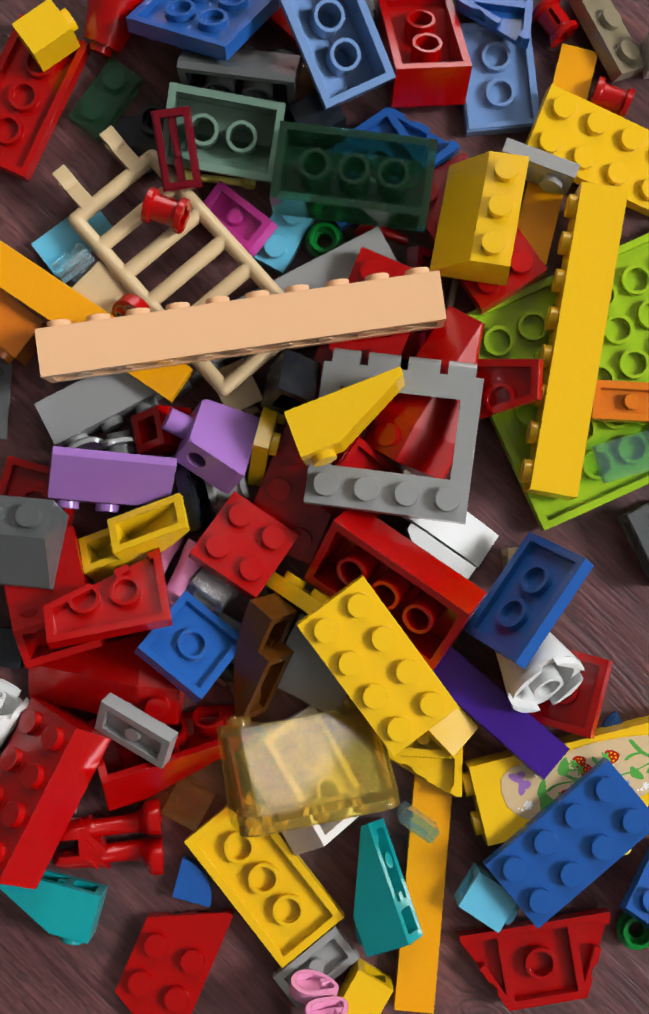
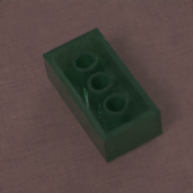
M280 121L269 197L273 214L425 232L438 139Z

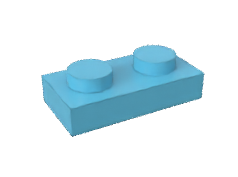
M285 191L270 218L278 228L253 257L257 263L281 276L286 274L319 213V207Z

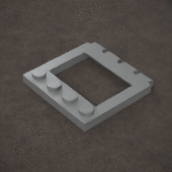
M334 348L332 361H324L319 398L341 390L342 386L348 387L399 366L401 367L402 355L370 352L367 366L361 365L362 351ZM409 356L408 369H402L405 386L399 393L461 400L450 480L331 465V463L320 467H314L313 464H310L304 503L465 525L484 379L476 378L478 364L449 361L447 375L440 374L442 360Z

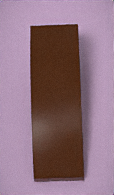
M277 593L250 600L242 620L236 645L233 673L235 718L240 722L267 711L294 654V651L283 642L298 611Z

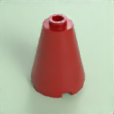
M88 0L84 39L90 43L89 50L109 59L112 53L120 55L133 34L128 32L126 17L144 0Z

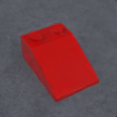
M377 0L381 41L396 76L386 84L391 108L465 104L472 63L453 0Z

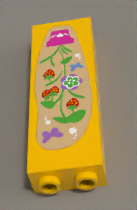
M649 715L623 721L621 724L609 727H599L596 729L594 739L577 734L559 737L558 739L569 750L544 780H541L508 750L464 761L466 772L462 773V786L466 797H473L476 811L470 812V818L475 835H482L488 846L506 842L604 757L611 762L648 807Z

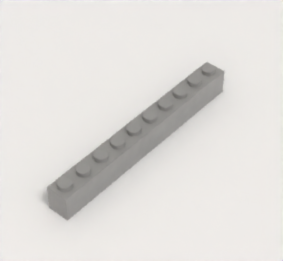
M377 226L282 275L274 281L285 292V288L293 285L305 284L309 285V289L325 287V283L330 280L348 279L361 247L395 261L397 260L380 228ZM251 355L211 360L210 362L219 370L238 359L244 358L246 360ZM191 363L186 365L191 367L194 372L176 397L189 392L193 388L192 383L203 378ZM120 373L81 379L38 401L34 405L54 444L59 447H69L73 441L89 437L101 430L104 433H108L124 425V418L159 405L157 401L163 399V397L129 374Z

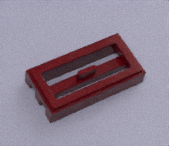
M190 106L150 111L164 194L174 191H188V189H202ZM183 116L193 180H186L176 120V117ZM168 118L178 179V182L172 183L170 182L161 119Z

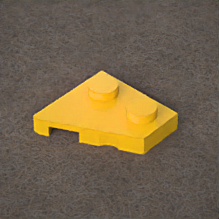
M263 407L252 447L247 483L260 487L266 474L270 455H277L281 433L276 432L277 424L284 425L286 420L285 415Z
M288 570L284 576L274 572L266 584L270 589L308 614L330 598L315 588L310 593L304 589L307 582Z
M424 733L397 755L393 756L383 743V757L447 794L457 798L462 797L463 747L452 758Z

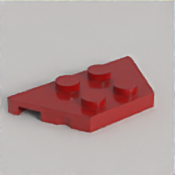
M603 907L555 915L539 929L531 920L513 922L510 925L504 924L499 933L490 927L458 931V938L462 946L466 948L476 962L484 977L493 986L509 1011L588 998L593 981L592 970L598 964L602 950L599 946L605 924L609 925L611 916L610 911Z
M222 908V911L199 913V910L182 911L179 914H171L169 912L149 913L115 990V993L131 1013L192 1014L235 910Z

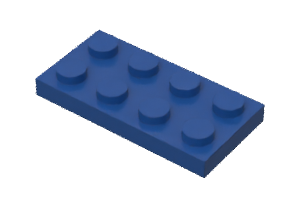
M604 757L489 855L483 863L537 929H539L649 834V808L611 762Z

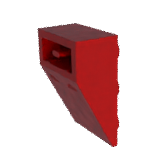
M73 525L66 527L53 591L4 586L12 631L26 669L101 647L106 639L51 650L47 645L43 606L87 583L93 585L91 578L84 573L80 545Z

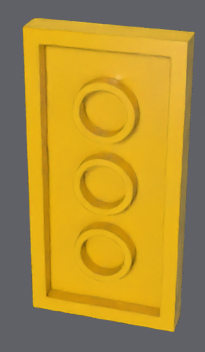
M551 84L545 92L525 144L580 164L573 181L578 185L584 181L629 189L626 207L649 217V130Z
M360 575L296 623L297 627L393 756L397 755L459 708L363 575Z
M247 789L190 834L184 841L282 968L344 918V912L301 857L294 855L283 834Z

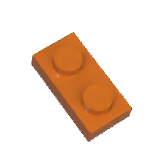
M597 380L590 421L649 424V383Z

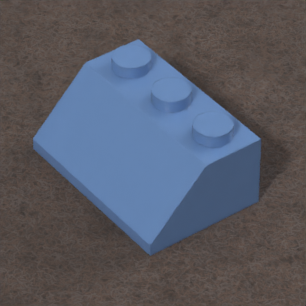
M279 0L325 110L374 91L396 77L365 0Z

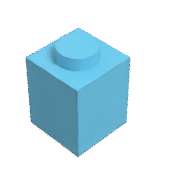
M475 862L453 895L458 907L497 933L501 931L504 924L510 925L519 911L518 904L494 875Z

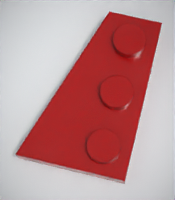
M478 359L476 378L484 379L479 420L542 400L544 360Z
M160 548L147 553V558L129 567L125 564L113 570L114 575L94 585L87 583L44 605L46 640L50 650L173 626Z

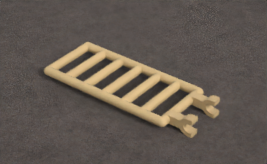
M112 125L104 130L100 137L106 143V149L124 166L125 170L102 189L91 196L64 164L52 173L62 190L79 207L68 217L70 226L130 294L141 297L149 305L152 312L165 310L160 304L224 250L230 254L239 266L192 306L206 304L205 300L211 297L229 296L249 278L261 290L269 291V295L285 293L192 189L164 194L163 187L159 188L162 195L171 198L176 195L180 200L182 198L190 200L191 212L186 227L181 234L174 233L172 227H169L124 264L111 248L143 223L141 220L143 202L101 237L87 221L151 168L160 178L161 175L157 151L150 149L138 157ZM168 165L170 182H178L177 173ZM201 222L214 239L149 292L136 276ZM280 351L253 354L225 378L210 361L191 364L220 396H227Z

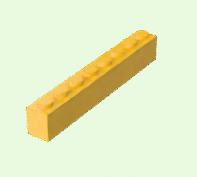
M582 181L575 193L569 194L567 197L564 217L569 218L567 231H562L557 251L559 255H563L561 269L556 268L551 285V292L557 293L555 306L549 307L545 320V329L550 330L548 345L543 344L539 359L544 360L542 400L532 403V405L537 406L535 421L530 420L526 432V443L531 444L529 459H523L519 474V481L524 482V493L568 501L578 498L629 189Z

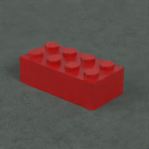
M348 509L333 520L304 577L305 580L329 597H332L360 575H363L432 670L436 668L452 647L487 593L370 512Z
M33 697L25 712L21 715L19 724L0 757V884L29 889L37 888L111 741V738L95 730L92 725L67 708Z

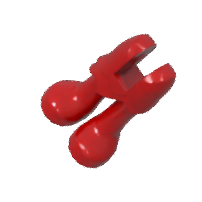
M160 799L145 801L141 809L126 814L95 818L90 814L71 818L60 841L78 840V847L56 850L51 858L52 866L63 869H111L110 863L139 861L144 864L150 875H164V844ZM126 833H143L151 835L139 839L108 843L107 840L103 837Z

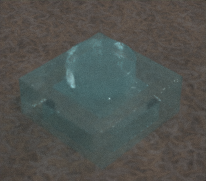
M80 242L52 263L51 267L63 283L68 282L70 279L73 282H77L91 269L90 264L95 259Z

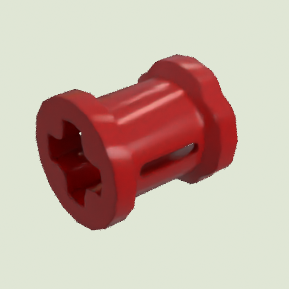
M543 0L532 11L533 23L538 22L549 37L547 43L551 48L564 43L579 27L576 20H570L560 6L561 0Z
M600 76L592 91L589 102L624 118L636 89L631 87L628 90L618 88L606 83V78Z
M151 187L142 204L141 220L148 224L155 221L172 227L174 233L181 234L190 217V200L186 198L177 200L162 195L159 189Z

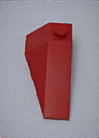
M449 306L446 310L447 319L444 327L434 328L415 356L442 360L440 374L447 375L449 361L477 364L485 323L452 306ZM398 393L378 414L365 442L398 463L434 478L445 479L453 463L461 400Z
M151 630L133 633L132 637L116 641L109 639L101 647L28 668L29 699L33 697L51 704L98 714L101 701L111 692L156 720L173 725H178L184 705V693L134 653Z
M234 704L199 706L194 711L181 712L178 725L166 724L179 733L171 758L162 769L111 739L97 767L109 811L147 799L257 739V732L251 718L243 722L235 718ZM97 718L86 722L95 727Z

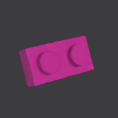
M222 181L218 182L203 201L253 257L278 228L271 219Z

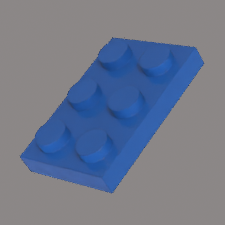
M529 531L463 630L525 669L594 565L586 558Z

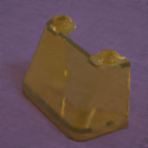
M350 697L343 698V705L337 706L334 711L262 724L251 722L249 715L237 716L226 719V726L217 727L230 823L240 836H265L386 811L400 805L398 787L387 747Z

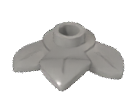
M129 430L107 434L106 440L89 436L77 439L69 445V448L106 450L129 454L137 452L135 438L130 436Z

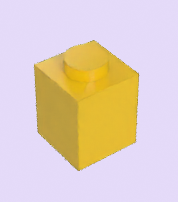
M52 0L44 1L12 23L22 44L43 72L80 48L74 33L79 29L75 20L66 8L59 11Z
M358 959L350 968L337 996L347 1000L349 1007L347 1014H381L394 991L391 976L363 959Z

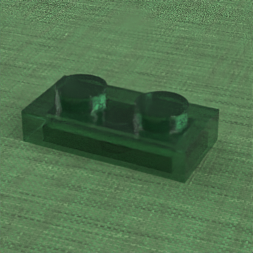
M110 57L68 115L70 122L102 143L103 140L100 134L112 125L113 127L144 85L142 77L113 57Z

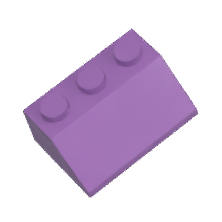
M53 446L50 459L47 499L55 500L63 509H79V503L95 504V511L119 513V506L135 507L137 509L171 496L177 458Z

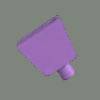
M204 399L200 401L190 416L171 407L161 429L181 438L175 454L179 464L220 491L229 494L245 476L260 418Z

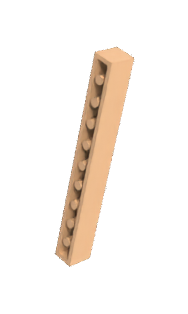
M416 267L405 271L404 276L389 278L388 273H375L366 276L365 281L349 283L348 279H334L327 281L325 287L309 289V285H293L285 288V293L269 295V291L257 290L246 293L245 299L230 301L227 296H216L206 299V304L190 306L188 302H174L167 304L166 310L150 312L149 308H133L126 311V316L111 318V315L106 313L92 314L86 317L87 321L72 324L71 320L57 319L48 321L47 327L34 330L40 377L50 383L441 328L444 327L447 318L440 270L429 272L428 267Z

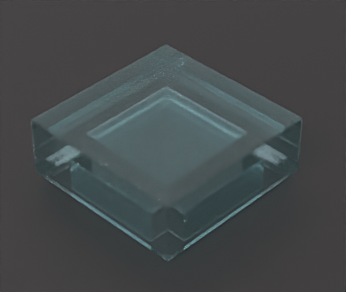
M405 800L396 811L399 822L427 843H433L440 833L437 824Z

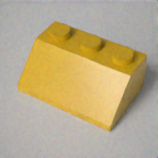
M488 151L449 165L429 272L440 270V276L502 286L507 285L530 156Z

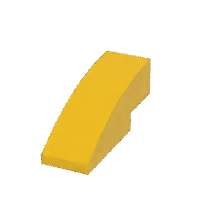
M177 493L107 519L108 528L79 538L84 573L98 583L114 575L113 570L125 564L129 567L147 558V553L157 548H160L162 553L176 543L190 530L183 496Z

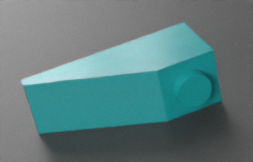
M384 818L361 826L353 918L356 924V938L359 944L363 946L366 957L408 946L423 936Z
M46 869L36 889L0 884V889L46 932L59 936V940L65 944L81 945L82 943L88 944L96 932L108 885Z

